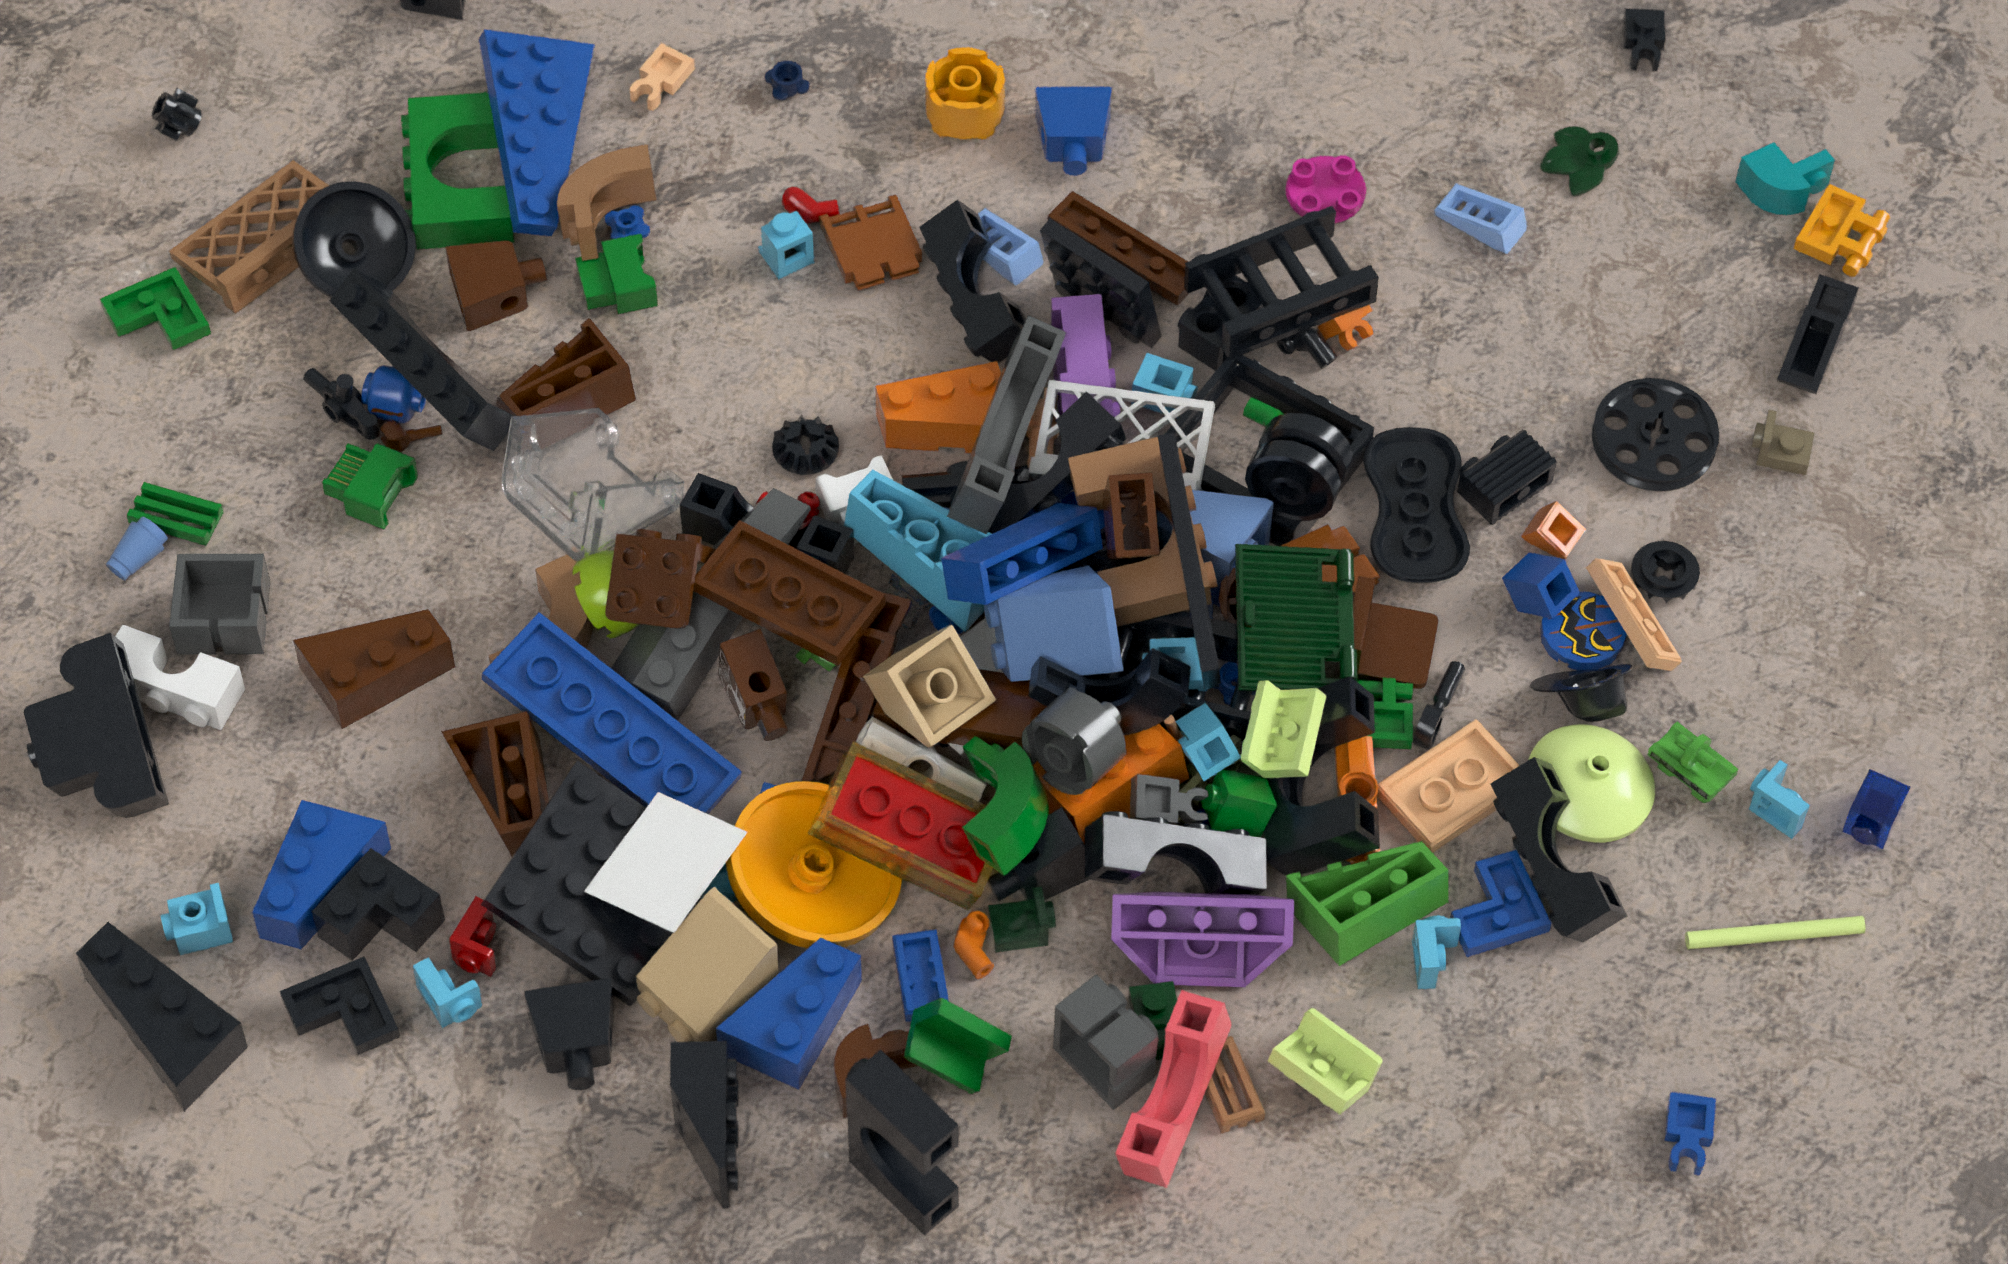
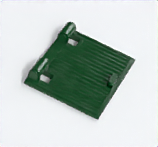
M1235 544L1238 691H1256L1258 682L1265 680L1270 681L1280 690L1319 688L1349 676L1357 682V651L1354 649L1352 589L1354 585V556L1351 550L1346 548L1325 549ZM1322 565L1336 566L1337 579L1335 582L1322 581ZM1325 661L1340 663V677L1338 679L1325 678Z

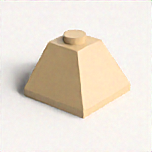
M949 625L898 651L863 675L884 713L926 747H932L996 701L953 625Z

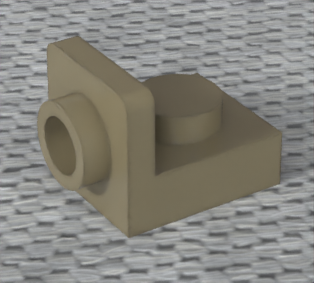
M1768 410L1765 424L1757 423L1753 436L1752 447L1759 448L1756 465L1806 475L1815 432L1776 425L1777 411Z

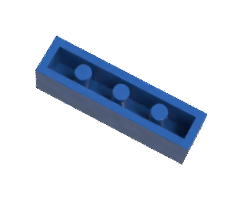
M1057 503L942 557L941 561L948 600L987 605L1103 549L1097 507Z

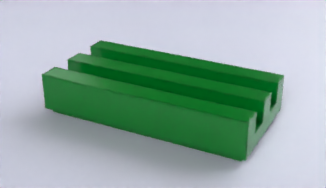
M144 482L140 488L141 496L137 495L133 501L134 509H129L126 515L128 523L130 524L132 521L137 522L143 516L156 524L167 535L207 546L224 513L222 504ZM145 510H149V511H152V512H156V513H159V514L168 516L169 519H171V520H168V519H165V518H161V517H158V516H154V515H151V514H148V513H144V512H145ZM184 521L190 522L193 524L204 526V529L202 530L182 523Z

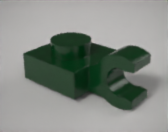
M1174 982L1130 986L1128 997L1131 1010L1137 1016H1146L1155 1026L1158 1033L1157 1055L1155 1059L1156 1061L1162 1060L1165 1047V1029L1177 1002Z

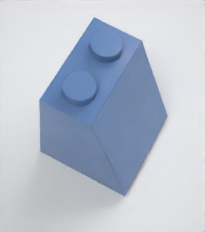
M1192 490L1196 504V511L1190 512L1193 525L1201 523L1207 545L1206 549L1200 550L1204 563L1212 562L1217 581V587L1210 588L1211 603L1220 607L1218 597L1221 582L1226 574L1229 576L1235 567V544L1269 545L1274 502L1266 498ZM1156 509L1158 539L1165 547L1171 537L1173 527L1169 520Z
M1089 566L1049 574L984 605L987 624L989 628H994L997 642L991 644L994 666L996 670L1001 669L1011 682L1030 680L1031 668L1040 656L1079 675L1123 671L1111 587Z

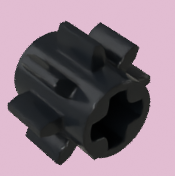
M176 88L173 95L167 92L162 93L157 99L151 115L152 119L158 121L155 129L175 141L178 140L180 134L187 137L191 136L196 131L202 118V110L195 107L198 99L179 88Z

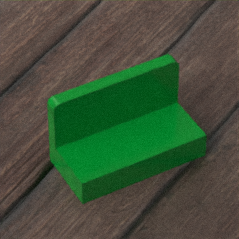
M939 998L913 1010L904 1057L906 1060L962 1090L974 1094L980 1091L986 1061L1009 1052L1012 1035L946 999Z

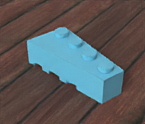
M872 469L849 493L844 526L853 529L854 538L966 632L984 612V605L948 600L941 558L991 535V533L987 532V534H984L947 517L949 510Z

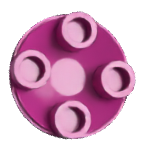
M1341 155L1338 157L1317 156L1309 159L1302 158L1294 162L1292 171L1287 178L1286 197L1292 209L1301 217L1308 212L1320 211L1333 206L1336 211V224L1348 220L1361 209L1366 197V185L1361 173L1356 169L1355 161L1351 157Z

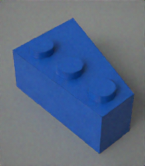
M301 800L252 912L259 938L302 950L317 933L312 915L314 908L370 848L382 856H385L391 849L386 822Z
M820 937L716 1028L717 1041H727L728 1058H737V1062L799 1090L862 982L861 955Z

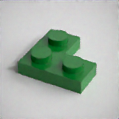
M176 267L100 298L102 309L118 337L157 321L172 349L175 350L211 334L206 318Z

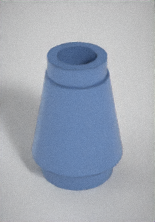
M142 516L137 522L132 521L106 566L117 577L125 581L130 575L134 574L164 550L163 544L168 540V537L156 524Z

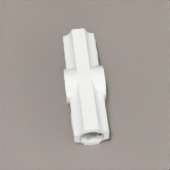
M871 717L865 723L853 746V753L970 811L976 807L987 785L975 773L940 755L934 746L926 747L919 740H913L874 717ZM921 759L931 764L927 771L920 773L914 772L908 767L913 761Z

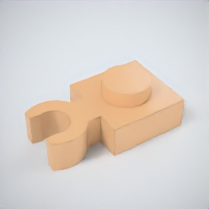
M661 43L639 69L640 79L635 81L630 87L631 101L636 102L641 95L648 94V109L651 111L655 110L661 103V93L663 91L674 95L695 70L694 59Z

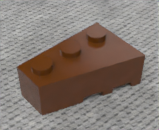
M590 318L580 325L582 331L568 343L561 341L554 347L555 354L541 367L535 364L499 395V398L519 417L509 433L526 454L636 401L629 365Z
M429 609L293 640L299 668L342 729L455 668L451 640Z
M527 711L441 731L511 857L549 802L540 736Z

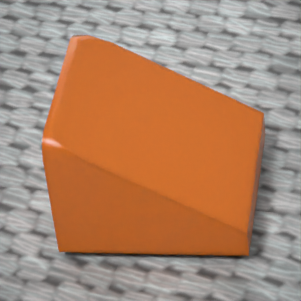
M1555 501L1539 509L1521 537L1526 542L1557 558L1566 559L1586 528L1558 501Z

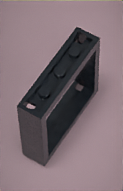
M1244 355L1231 360L1226 358L1193 398L1213 401L1215 403V413L1235 388L1250 397L1278 409L1283 414L1303 413L1328 422L1337 428L1348 440L1353 453L1351 467L1344 482L1340 485L1339 492L1363 462L1365 449L1374 435L1375 427L1361 420L1360 416L1352 415L1333 405L1326 397L1309 392L1298 386L1291 378L1280 376L1262 366L1256 359L1251 360ZM1187 410L1175 422L1187 436L1201 426L1203 412ZM1172 426L1165 433H1173V436L1175 435L1176 442L1182 440ZM1186 446L1181 451L1186 473H1192L1195 459L1183 452L1187 448ZM1204 465L1201 481L1202 491L1253 497L1247 487ZM1272 512L1269 542L1276 546H1281L1307 534L1318 519L1311 521L1291 520Z

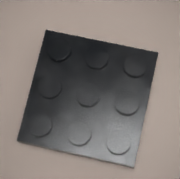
M1050 218L1040 229V233L1045 247L1044 252L1049 260V269L1055 281L1054 287L1063 297L1101 294L1104 322L1109 320L1117 325L1119 331L1131 342L1137 344L1141 341L1150 348H1153L1162 335L1149 282Z

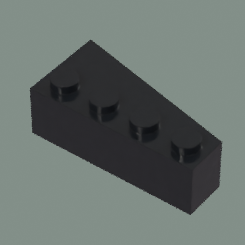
M107 922L76 952L86 981L113 1017L119 1021L128 1033L130 1040L136 1048L143 1053L152 1065L154 1072L163 1084L165 1083L173 1093L184 1112L248 1048L240 1021L111 923Z

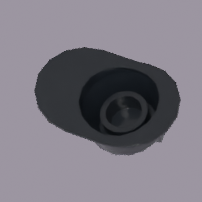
M1619 664L1595 670L1553 673L1533 680L1530 683V688L1539 692H1557L1572 715L1587 722H1598L1621 716L1627 711L1624 675L1631 671L1632 665Z

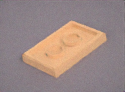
M1475 719L1378 783L1377 797L1418 842L1422 841L1433 853L1496 811L1493 800L1497 797L1491 783L1520 765L1483 725Z

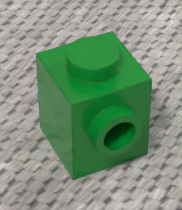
M1226 769L1219 771L1212 784H1208L1205 787V790L1208 791V797L1202 800V808L1207 814L1211 829L1222 832L1231 829H1242L1248 831L1249 836L1261 837L1277 806L1267 779Z

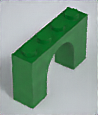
M488 92L408 98V114L401 115L403 139H409V146H402L404 170H410L411 177L403 178L405 202H412V209H406L405 211L413 226L417 250L498 241L514 242V232L505 186L455 188L441 183L432 175L437 165L450 155L468 150L498 148Z

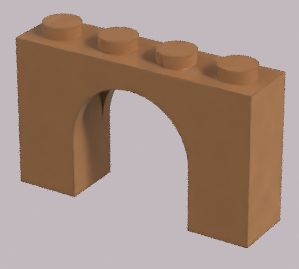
M1158 437L1068 458L1070 477L1077 504L1080 506L1097 507V510L1103 509V493L1109 475L1152 472L1156 509L1169 520L1173 527L1171 537L1160 551L1159 556L1097 572L1111 587L1116 626L1189 610L1160 457ZM1178 448L1183 474L1186 473V467L1181 448ZM1191 485L1185 486L1189 511H1196ZM1131 490L1121 491V492H1119V494H1127V493H1131V492H1134V491H1131ZM1192 522L1207 605L1212 604L1210 588L1217 587L1216 576L1212 562L1204 563L1200 550L1207 548L1201 523L1193 525Z

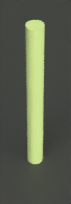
M1863 916L1688 931L1685 933V942L1687 949L1864 934L1866 925Z

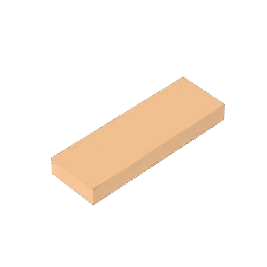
M1595 558L1586 569L1645 665L1649 668L1668 671L1675 669L1682 662L1681 657L1623 564Z

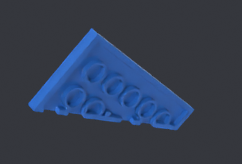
M484 29L479 38L513 232L552 237L559 221L557 209L558 193L568 177L595 44Z

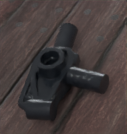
M311 368L305 373L303 380L324 398L322 407L333 422L338 423L341 421L349 427L356 429L368 440L376 439L379 436L380 431L377 417L365 411L361 399L362 395L353 386L354 380L352 376L341 374L338 376L337 381L330 382L315 368Z

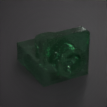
M1042 887L1033 888L1032 899L988 905V917L995 953L1048 946L1049 928L1056 927L1053 902L1044 901Z

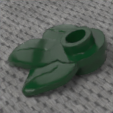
M1565 127L1554 133L1557 146L1552 147L1546 152L1540 168L1542 172L1569 175V187L1572 196L1582 195L1602 183L1605 170L1615 163L1619 155L1618 142L1612 135L1605 132L1591 133L1583 127ZM1604 147V149L1601 151H1593L1596 148Z

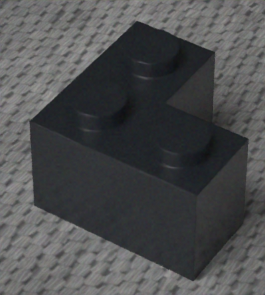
M372 848L366 852L312 911L318 937L352 961L381 929L417 952L445 921L440 894Z

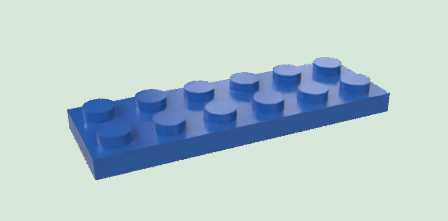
M540 612L482 672V680L519 710L522 712L527 711L533 721L620 790L646 808L659 792L709 814L741 778V770Z

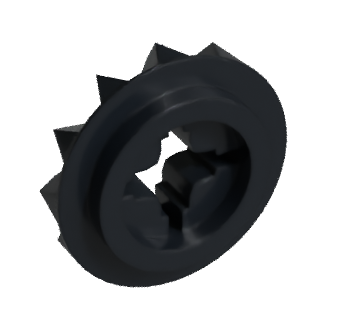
M800 415L797 421L789 422L785 420L783 427L779 431H774L772 452L777 463L785 470L800 475L815 474L827 469L837 458L839 437L836 436L832 424L826 425L822 423L819 416L814 420H810ZM805 435L811 442L809 454H805V449H802L800 444V438Z
M1655 541L1646 544L1637 551L1632 561L1630 574L1635 579L1636 587L1646 591L1649 599L1657 596L1663 598L1667 603L1672 598L1677 597L1683 600L1691 590H1695L1700 576V568L1695 556L1684 546L1670 541ZM1658 567H1661L1664 571L1672 570L1671 579H1668L1665 575L1656 576Z

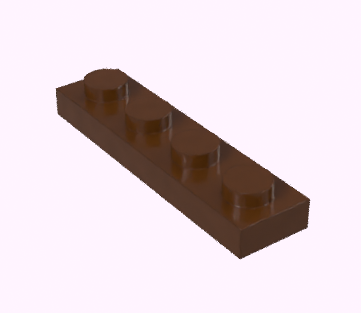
M1071 191L1048 215V220L1051 218L1148 281L1151 290L1178 306L1188 295L1184 289L1185 263L1188 262L1187 260L1076 192Z

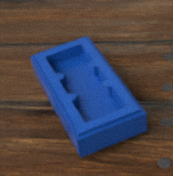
M937 929L892 935L905 1022H909L912 1019L914 1009L939 998L949 1001Z

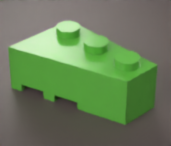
M1422 841L1368 854V860L1342 866L1341 862L1328 864L1327 870L1303 877H1301L1300 872L1286 875L1287 899H1294V916L1339 966L1449 902L1448 869Z

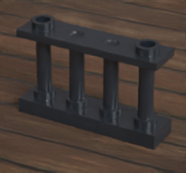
M1333 206L1320 211L1308 212L1297 220L1215 252L1198 255L1185 263L1184 289L1187 294L1205 287L1227 321L1223 323L1221 348L1229 360L1376 302L1379 277L1373 267L1370 265L1357 271L1351 270L1331 239L1334 237L1336 216ZM1315 244L1337 279L1321 285H1315L1294 252ZM1278 258L1300 291V293L1283 300L1277 298L1258 266ZM1242 273L1263 305V308L1248 314H1241L1221 281Z
M1184 611L1117 627L1123 666L1132 639L1150 642V639L1194 638L1190 613ZM1210 618L1217 659L1237 663V624ZM1122 671L1103 673L1102 675L1091 674L1085 677L1096 680H1110L1119 678ZM1237 679L1230 706L1228 707L1204 701L1207 691L1189 689L1187 698L1172 714L1175 721L1206 703L1222 723L1229 737L1234 734L1241 741H1244L1251 712L1246 710L1252 691H1238Z

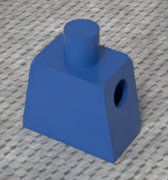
M1036 87L1035 118L1046 160L1049 162H1063V171L1066 174L1078 176L1086 172L1087 162H1099L1103 159L1111 115L1112 87Z

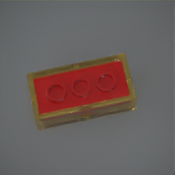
M854 741L840 759L807 834L967 911L981 897L993 870L991 866L977 857L962 828L987 805Z

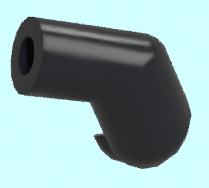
M1312 327L1277 341L1278 348L1284 354L1290 355L1295 350L1309 352L1321 369L1327 367L1338 358L1320 332Z

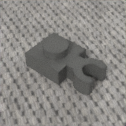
M1137 774L1131 778L1130 818L1144 820L1151 817H1160L1167 819L1169 824L1175 825L1178 823L1179 815L1188 824L1202 823L1207 819V814L1195 812L1191 806V801H1202L1208 797V791L1202 788H1192L1185 793H1180L1179 780Z

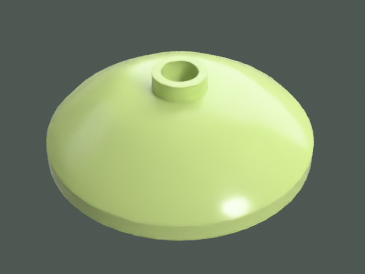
M1587 724L1560 727L1545 735L1535 745L1528 758L1530 760L1536 757L1552 764L1570 800V803L1562 812L1556 827L1558 831L1567 836L1594 843L1616 841L1635 832L1644 823L1652 809L1655 798V783L1649 764L1633 744L1611 730ZM1593 765L1600 767L1603 771L1597 770Z

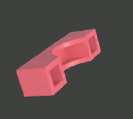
M1181 990L1165 1029L1163 1059L1154 1088L1144 1106L1138 1112L1131 1113L1115 1153L1124 1175L1167 1188L1232 1026L1224 1002Z

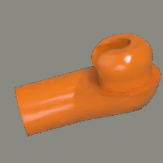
M972 911L967 917L962 919L953 944L955 952L976 979L987 976L994 968V964L982 950L987 930L990 926V920L981 911Z

